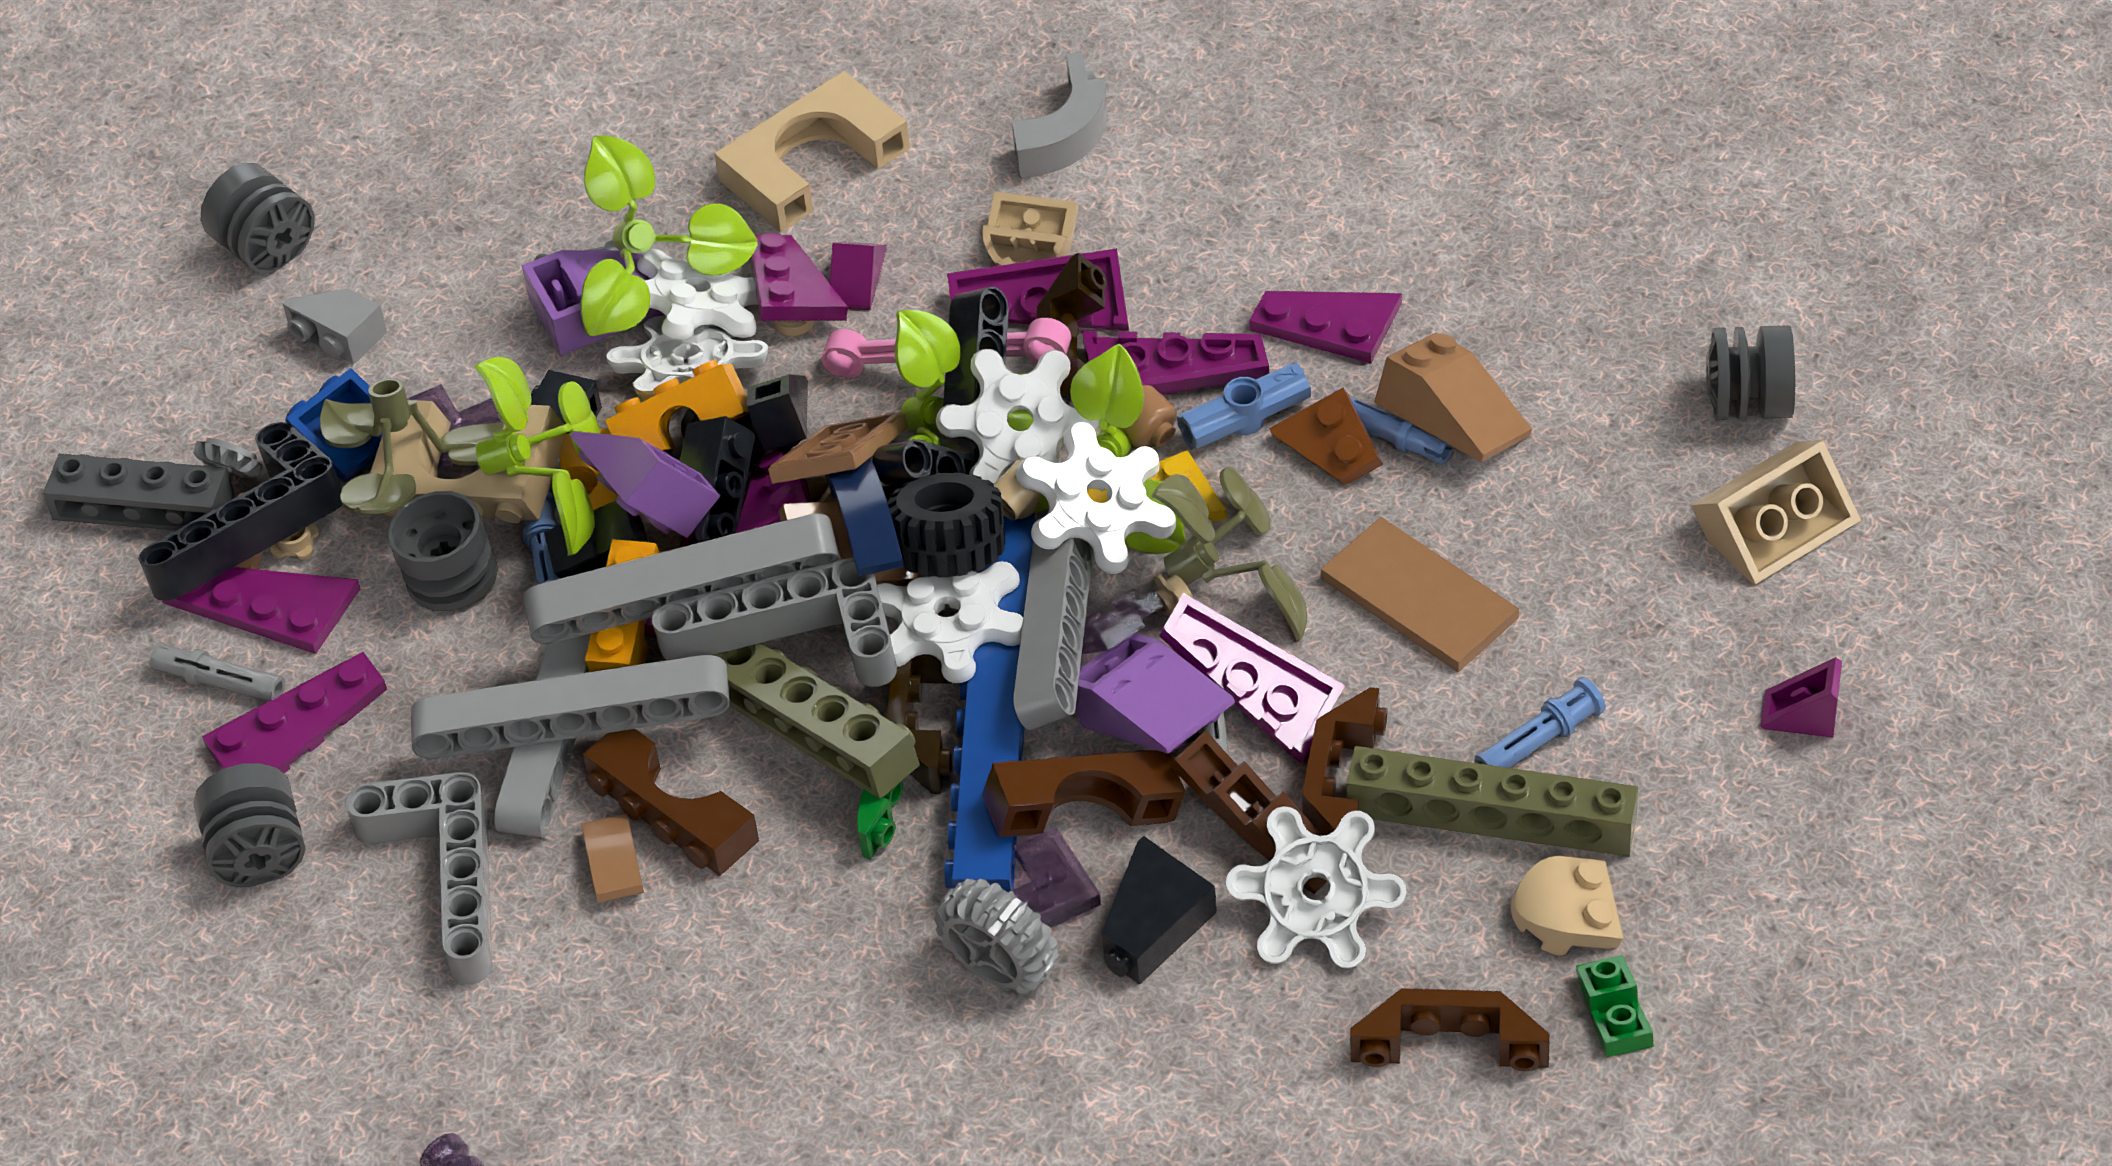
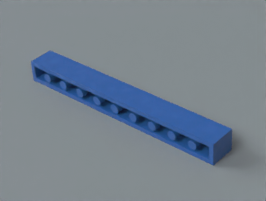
M1035 513L1026 518L1010 520L1003 516L1006 545H1004L1005 550L1003 554L998 556V560L994 562H1008L1019 573L1020 583L1018 587L1002 597L998 607L1004 611L1018 613L1022 617H1024L1033 546L1031 530L1036 522ZM986 565L985 569L977 571V573L983 572L984 570L988 569L991 565ZM987 642L980 645L973 654L976 664L974 676L968 681L960 683V699L966 700L965 709L957 710V736L963 737V745L954 747V773L960 774V783H952L951 810L952 812H957V821L948 822V849L954 850V860L945 861V888L954 889L958 883H963L967 878L975 881L980 878L986 880L990 885L993 883L999 884L1006 892H1014L1017 836L998 838L982 793L992 763L1009 760L1023 761L1025 727L1018 719L1013 698L1020 645L1007 646L998 642Z

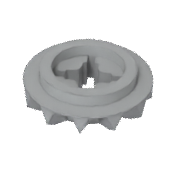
M207 438L206 441H196L193 454L203 464L224 467L227 469L228 474L248 479L257 478L263 468V465L256 460L257 456L242 447L214 438Z

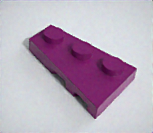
M793 448L781 451L774 450L762 458L759 466L754 468L736 533L781 522L779 510L783 504L813 502L806 478L771 483L768 468Z

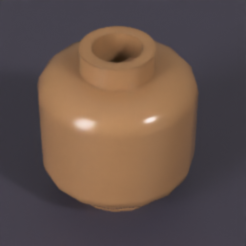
M1142 385L1144 392L1142 412L1130 427L1120 429L1126 433L1131 444L1136 449L1144 446L1151 448L1154 445L1157 448H1161L1172 439L1176 432V428L1173 425L1176 421L1177 410L1153 386Z

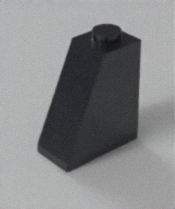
M1145 836L1139 839L1101 933L1103 959L1107 967L1119 977L1127 975L1140 985L1217 913L1215 885Z

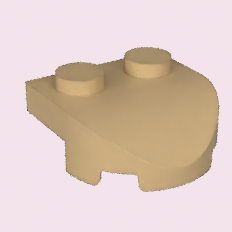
M994 191L987 226L983 225L984 245L993 263L996 266L1068 256L1072 246L1079 206L1074 201Z
M1567 856L1545 858L1526 873L1512 895L1511 914L1520 932L1528 929L1543 942L1541 949L1550 954L1566 955L1571 946L1615 949L1618 948L1624 939L1604 860Z

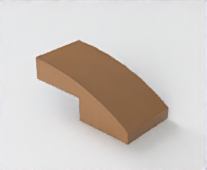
M627 813L582 823L597 903L644 893Z

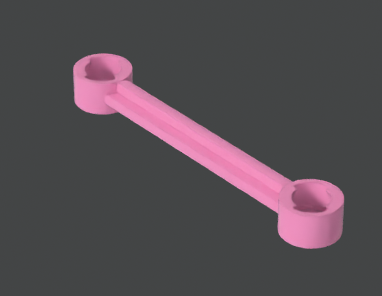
M1052 318L1036 319L1031 322L1027 332L1007 333L1006 357L1025 356L1030 362L1037 365L1039 358L1049 350H1058L1066 355L1071 341L1070 330L1063 323ZM848 329L835 330L827 339L821 361L825 369L833 375L856 377L861 374L865 364L896 363V339L867 341L861 334Z

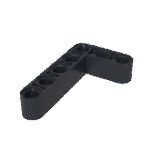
M986 287L956 295L951 301L949 325L959 340L960 361L954 370L945 373L943 407L951 404L969 405L979 397L980 384L970 368L971 359L979 350L992 349L998 352L1005 365L1009 308L1006 296L996 287ZM941 433V445L920 439L883 445L875 451L872 463L880 482L901 489L903 484L915 481L923 476L939 473H964L969 475L971 468L979 459L980 451L978 445L968 437L951 438Z
M287 422L272 423L259 430L255 436V441L271 479L142 550L138 560L154 598L162 601L176 599L342 506L340 499L342 487L331 459Z

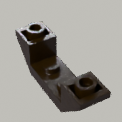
M1080 253L1070 257L1037 306V319L1052 318L1060 321L1070 330L1071 341L1066 356L1070 361L1071 369L1069 375L1060 386V395L1072 402L1070 393L1072 380L1077 371L1085 364L1077 358V336L1079 334L1077 321L1105 308V288L1107 284L1105 273Z
M922 654L912 658L905 665L897 667V673L890 681L886 719L895 724L899 722L905 725L912 732L916 740L914 747L920 766L911 772L910 775L931 794H941L943 777H951V749L943 748L941 730H919L918 712L912 711L913 703H921L922 683L952 684V682L944 678L941 671L942 664L937 657Z

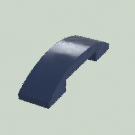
M870 458L856 469L825 474L832 498L836 499L848 535L849 548L858 577L904 567L885 494Z

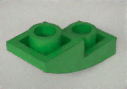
M902 781L881 799H878L863 788L857 817L862 857L871 860L879 847L885 848L891 842L896 829L891 807L897 804L902 795Z
M1619 955L1576 965V974L1606 1058L1654 1047L1653 1031L1638 1001L1637 984L1624 956Z

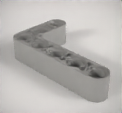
M853 558L842 559L671 601L657 608L652 616V624L660 652L667 660L714 655L843 623L855 673L861 683L871 687L882 686L889 683L897 673L891 637L874 573L858 577Z
M456 772L367 783L351 790L347 795L345 804L354 834L359 840L365 843H380L440 835L442 946L453 979L461 984L472 985L487 978L492 968L488 812L479 780L470 773Z

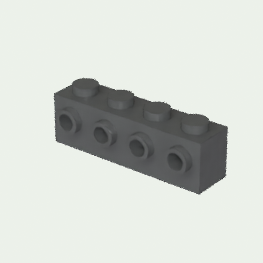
M60 453L57 456L43 492L52 520L172 531L178 530L231 501L235 495L227 469L224 467Z

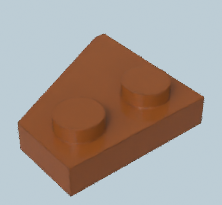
M1344 387L1269 428L1271 434L1278 441L1298 452L1303 458L1323 469L1328 475L1343 485L1351 483L1383 465Z

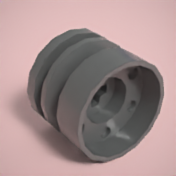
M245 162L228 169L215 180L207 191L201 205L200 222L205 233L231 251L234 256L257 273H274L300 255L308 245L314 230L315 215L311 204L258 163Z
M1790 325L1760 326L1756 338V346H1748L1743 327H1735L1733 347H1728L1726 328L1717 327L1712 329L1711 343L1706 354L1707 394L1713 406L1715 420L1728 419L1730 400H1735L1737 419H1746L1749 399H1757L1759 412L1763 419L1793 418L1796 379L1794 342Z
M435 491L424 494L401 507L391 519L387 532L390 547L397 565L401 569L409 595L419 606L432 611L458 610L468 607L484 597L494 585L498 573L496 557L491 548L490 540L486 536L478 508L467 496L453 491Z
M261 763L231 766L208 777L196 790L193 804L198 827L202 835L201 841L205 851L206 863L210 875L220 883L237 888L256 886L287 876L302 862L306 848L296 814L297 810L288 777L278 768Z

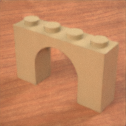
M843 71L715 152L719 181L778 231L783 232L814 212L810 184L782 161L790 150L808 141L820 139L835 140L850 146L877 169H880L910 149L907 121L848 73Z
M417 401L418 410L440 440L443 441L442 438L444 434L449 432L451 423L433 401ZM530 405L529 409L526 410L529 415L526 428L515 433H521L528 438L562 426L564 423L550 406ZM410 416L408 425L404 429L391 432L393 475L409 474L414 477L416 492L411 500L435 491H453L467 496L477 506L481 518L501 519L509 523H519L521 520L539 521L552 477L523 474L509 477L507 471L489 476L479 468L474 473L458 479L437 478V468L441 452L437 450L414 417ZM565 434L531 445V456L528 460H525L523 466L555 469ZM381 439L370 473L383 475L385 463L383 439ZM399 509L384 514L394 517Z

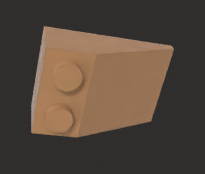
M1435 332L1386 357L1374 402L1477 461L1483 462L1526 439L1531 434L1532 428L1475 355L1457 344L1456 340L1451 336Z

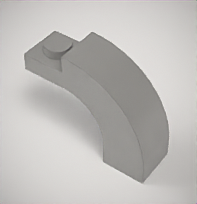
M1082 52L1066 54L1068 84L1071 95L1061 108L1042 117L1012 121L1014 150L1020 178L1044 175L1072 165L1088 154L1104 133L1108 116L1105 78L1095 79L1093 67L1085 68Z

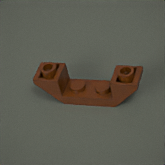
M1370 687L1316 719L1302 790V811L1323 836L1334 832L1339 826L1341 819L1347 813L1359 811L1358 800L1335 797L1336 778L1330 776L1332 768H1341L1343 748L1354 750L1355 746L1374 749L1376 735H1385L1388 709L1380 707V688Z
M1401 988L1350 1028L1351 1062H1362L1369 1067H1382L1388 1063L1400 1064L1401 1031H1413L1423 1036L1434 1035L1438 1032H1462L1470 1037H1481L1488 1033H1500L1499 1066L1512 1067L1517 1071L1523 1072L1532 1071L1537 1067L1549 1068L1550 1033L1501 991Z

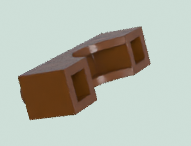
M630 729L607 733L583 753L587 770L586 780L589 786L598 795L604 797L608 794L618 801L619 806L625 814L627 813L629 818L635 821L641 818L648 823L662 842L668 845L674 842L682 848L687 858L700 869L708 867L721 876L759 842L754 814L724 792L719 791L705 797L688 799L669 795L655 785V781L661 768L656 745L638 730Z
M1138 750L1125 753H1097L1087 756L1050 757L1047 759L1024 761L1009 760L992 763L982 796L998 838L1043 834L1050 812L1062 804L1074 801H1086L1105 806L1120 815L1130 826L1175 821L1186 791L1180 776L1169 765L1172 761L1170 753L1158 750Z

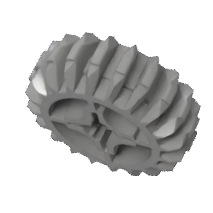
M967 878L963 883H958L954 889H950L941 900L942 904L938 907L937 914L934 917L937 925L935 930L943 938V946L952 951L953 959L960 961L967 971H971L984 980L1002 987L1005 991L1013 989L1017 993L1024 995L1030 990L1034 991L1039 984L1042 985L1049 977L1051 970L1056 964L1055 961L1059 957L1056 949L1058 943L1050 935L1052 931L1050 926L1041 922V915L1033 912L1027 906V902H1022L1016 898L1013 891L1006 892L999 884L993 883L990 885L984 879L979 878L975 881Z

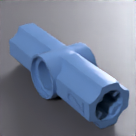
M1291 363L1258 379L1250 377L1235 378L1227 383L1223 395L1177 415V424L1189 448L1197 450L1232 433L1249 435L1257 432L1262 428L1264 418L1310 398L1311 387L1306 379L1305 372L1298 363Z

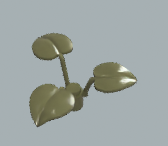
M385 378L374 382L368 389L371 404H345L325 399L320 416L322 436L327 444L336 448L358 447L367 443L372 436H380L382 433L385 463L384 474L370 473L358 476L347 482L340 494L341 503L345 509L353 513L360 512L363 514H384L395 511L405 506L415 495L416 483L412 475H393L391 432L404 429L408 425V419L411 415L437 450L441 453L448 452L449 460L458 465H479L476 457L477 443L493 437V433L503 430L504 423L501 422L459 427L444 434L443 441H441L418 410L417 401H407L404 384L397 378Z
M1229 466L1220 472L1219 477L1222 489L1238 512L1217 531H1214L1211 521L1207 518L1209 510L1205 500L1188 478L1175 474L1163 480L1155 489L1152 497L1168 506L1193 534L1177 550L1164 557V565L1169 576L1177 575L1186 585H1189L1200 577L1208 583L1217 577L1258 570L1264 587L1287 620L1295 636V642L1300 641L1304 636L1307 624L1306 603L1297 585L1281 566L1276 564L1271 567L1267 561L1262 560L1214 569V563L1219 561V555L1213 544L1244 519L1257 535L1264 534L1270 528V516L1264 503L1249 487L1245 479L1234 468Z

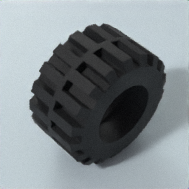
M939 473L923 476L915 481L903 484L902 488L895 490L891 494L892 498L888 500L889 511L898 539L903 566L906 571L920 573L921 576H936L938 578L967 575L972 570L977 572L985 569L986 565L993 564L1005 550L1001 492L999 488L994 487V483L989 480H982L980 476L966 475L964 473Z

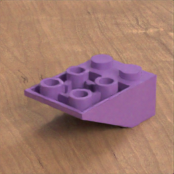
M560 250L521 265L529 301L560 355L622 332H611L597 336L587 335L582 322L580 306L584 280L596 263L604 259H614L626 269L625 260L620 256L619 250ZM642 253L631 254L635 265L632 275L638 276L643 280L651 279L637 268V262ZM649 308L644 319L637 325L645 323L652 317L665 314L657 309Z
M573 431L570 435L582 450L578 456L591 468L600 472L597 479L605 487L618 494L615 501L634 516H637L640 512L646 514L648 521L664 533L668 534L672 529L688 538L720 497L701 473L641 438Z
M1129 632L1080 669L1075 711L1083 728L1169 753L1184 746L1187 739L1202 727L1217 721L1220 714L1233 705L1235 701L1233 696L1160 640Z

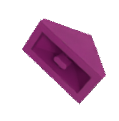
M847 241L832 243L830 284L846 303L848 309L871 310L887 250L886 244Z
M1837 657L1832 658L1766 689L1760 727L1765 730L1833 738L1842 661Z

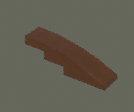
M1207 730L1194 739L1169 763L1171 768L1225 823L1269 862L1276 853V844L1268 832L1267 819L1276 808L1286 806L1297 810L1301 815L1305 828L1314 835L1323 836L1284 792L1276 796L1245 761L1237 765ZM1321 877L1310 878L1303 887L1315 894L1327 880Z

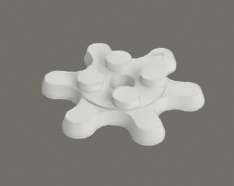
M649 249L647 252L642 253L637 262V268L641 273L651 278L644 280L650 291L649 308L657 309L666 315L662 323V332L667 337L678 340L690 338L695 328L700 325H716L726 330L730 335L740 338L751 337L756 333L757 325L754 315L743 308L748 305H758L753 278L738 277L730 272L715 276L704 275L692 269L687 261L673 259L661 250Z
M656 316L644 323V330L650 339L647 343L639 346L616 347L606 355L607 362L615 373L643 374L634 381L633 386L638 397L645 401L655 396L653 388L675 378L678 379L679 384L694 377L692 372L694 368L716 359L718 365L722 363L732 364L734 369L761 366L765 363L768 346L760 340H733L732 338L735 336L730 335L726 330L716 325H700L695 328L690 338L682 340L672 339L662 332V323L666 316Z
M992 349L979 350L973 355L970 365L972 374L980 384L979 397L969 405H946L940 409L936 417V425L940 433L951 438L968 437L978 445L980 451L979 459L971 468L969 475L980 476L982 480H989L992 483H995L1017 460L1023 461L1026 458L1035 456L1052 463H1061L1059 452L1064 444L1063 436L1066 430L1073 424L1079 422L1090 424L1096 432V437L1102 431L1099 427L1100 420L1083 418L1075 407L1067 405L1062 400L1060 386L1069 375L1071 368L1068 357L1058 350H1049L1043 353L1036 367L1028 374L1022 375L1009 371L998 352ZM1016 410H1027L1033 419V423L1025 431L1013 430L1007 422L1008 414Z
M1079 422L1071 425L1063 436L1068 453L1065 462L1052 463L1040 457H1029L1019 463L1015 475L1017 481L1023 487L1041 493L1049 503L1048 514L1037 520L1032 526L1031 535L1035 544L1048 550L1058 548L1069 538L1083 539L1092 546L1098 567L1106 573L1118 574L1126 569L1129 562V555L1124 542L1127 535L1133 532H1144L1154 538H1167L1172 535L1176 528L1175 515L1167 506L1153 502L1146 496V489L1143 484L1147 479L1153 478L1158 473L1160 467L1158 454L1155 450L1144 446L1133 450L1126 457H1115L1110 450L1099 446L1096 432L1090 424ZM1096 488L1101 491L1106 489L1108 502H1094L1088 496L1086 489Z
M1001 561L994 563L981 573L972 570L967 575L943 578L925 576L913 579L905 587L890 583L877 585L885 616L894 618L900 624L899 628L890 634L897 667L905 665L918 655L929 654L941 661V671L946 680L953 683H963L971 679L976 672L973 654L980 645L987 642H998L1007 646L1020 645L1023 617L1018 613L1004 611L998 607L1001 598L1018 587L1020 578L1017 570L1010 563ZM945 604H949L950 608L959 610L957 614L951 617L937 615L945 609Z
M1286 806L1276 808L1267 819L1268 832L1276 844V853L1273 859L1263 866L1238 865L1231 869L1226 878V887L1231 896L1242 901H1260L1270 911V924L1257 941V950L1260 957L1271 964L1282 963L1291 956L1293 949L1299 942L1313 938L1320 940L1327 946L1331 959L1337 966L1346 969L1357 967L1362 963L1366 953L1365 944L1356 930L1359 916L1370 908L1395 909L1401 906L1407 894L1405 883L1397 875L1374 874L1363 865L1361 859L1362 851L1375 833V825L1372 818L1362 811H1352L1341 819L1339 826L1334 832L1318 836L1310 833L1305 828L1301 815L1297 810ZM1321 877L1330 884V891L1323 901L1311 900L1303 895V886L1310 878Z

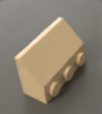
M1823 440L1795 442L1691 504L1707 541L1752 584L1761 582L1861 521Z

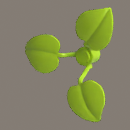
M597 135L592 138L590 153L584 169V187L589 199L603 210L619 211L628 204V211L623 215L624 221L620 222L613 231V243L620 251V256L624 258L626 269L614 259H604L596 263L586 275L582 287L580 306L583 326L586 334L589 336L630 329L640 323L646 316L650 306V291L647 283L642 278L632 275L635 265L631 254L647 252L654 243L658 242L690 243L686 253L689 266L704 275L715 276L732 272L741 267L750 259L757 248V238L741 215L733 208L723 204H708L696 210L688 222L690 235L655 234L654 229L648 222L634 218L637 210L635 199L649 196L655 188L656 177L653 165L649 158L635 145L623 139L606 135Z
M900 310L896 312L897 335L895 341V360L898 371L908 384L919 388L927 387L924 390H918L916 396L908 398L902 405L901 411L905 413L908 424L907 429L915 431L917 434L908 440L920 439L941 445V439L931 431H938L936 417L940 409L943 408V399L939 396L930 395L944 384L945 378L943 373L950 372L958 366L960 361L959 340L952 327L941 318L919 310ZM1016 410L1008 414L1007 422L1013 430L1025 431L1032 425L1033 419L1027 410Z
M1117 344L1084 364L1077 371L1071 383L1070 393L1075 409L1083 418L1100 420L1099 427L1102 432L1097 436L1099 446L1110 450L1115 457L1120 458L1128 456L1131 449V442L1128 436L1120 428L1130 427L1139 418L1144 405V392L1134 361L1121 344ZM1147 479L1143 484L1146 489V496L1151 501L1166 506L1152 497L1161 481ZM1042 494L1039 496V505L1035 514L1049 508V503ZM1174 513L1176 528L1171 536L1159 539L1144 532H1133L1127 535L1124 542L1126 546L1140 552L1151 554L1173 552L1180 545L1187 542L1184 524Z
M493 357L477 363L474 368L486 382L494 405L506 426L505 429L494 432L493 437L477 443L476 457L480 468L489 476L507 471L509 477L518 474L553 477V494L566 540L567 556L576 554L589 540L595 527L593 507L583 483L579 479L571 480L567 470L523 465L525 460H528L531 456L530 446L567 432H570L571 435L573 431L601 434L598 421L590 409V403L585 391L576 382L564 383L559 389L558 403L566 424L526 438L521 433H515L526 428L529 421V415L526 410L531 405L530 389L521 368L513 360L505 357ZM571 438L575 450L580 453L582 450Z

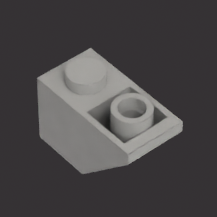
M350 289L288 298L283 303L289 332L301 342L308 340L318 345L328 356L334 359L340 357L355 364L387 333L380 305Z

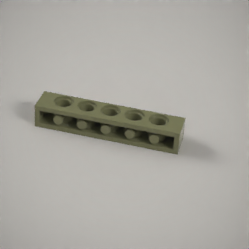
M758 643L714 654V656L723 659L727 665L730 707L862 789L864 788L878 799L885 796L920 766L914 747L916 740L912 732L905 725L899 722L896 724L881 716L877 709L868 703L861 704L850 697L839 685L835 684L832 686L818 678L816 673L809 667H800L787 659L779 649L775 647L770 649L764 644Z
M1359 746L1354 748L1346 782L1347 799L1358 800L1359 811L1367 813L1373 820L1630 857L1637 820L1638 786Z

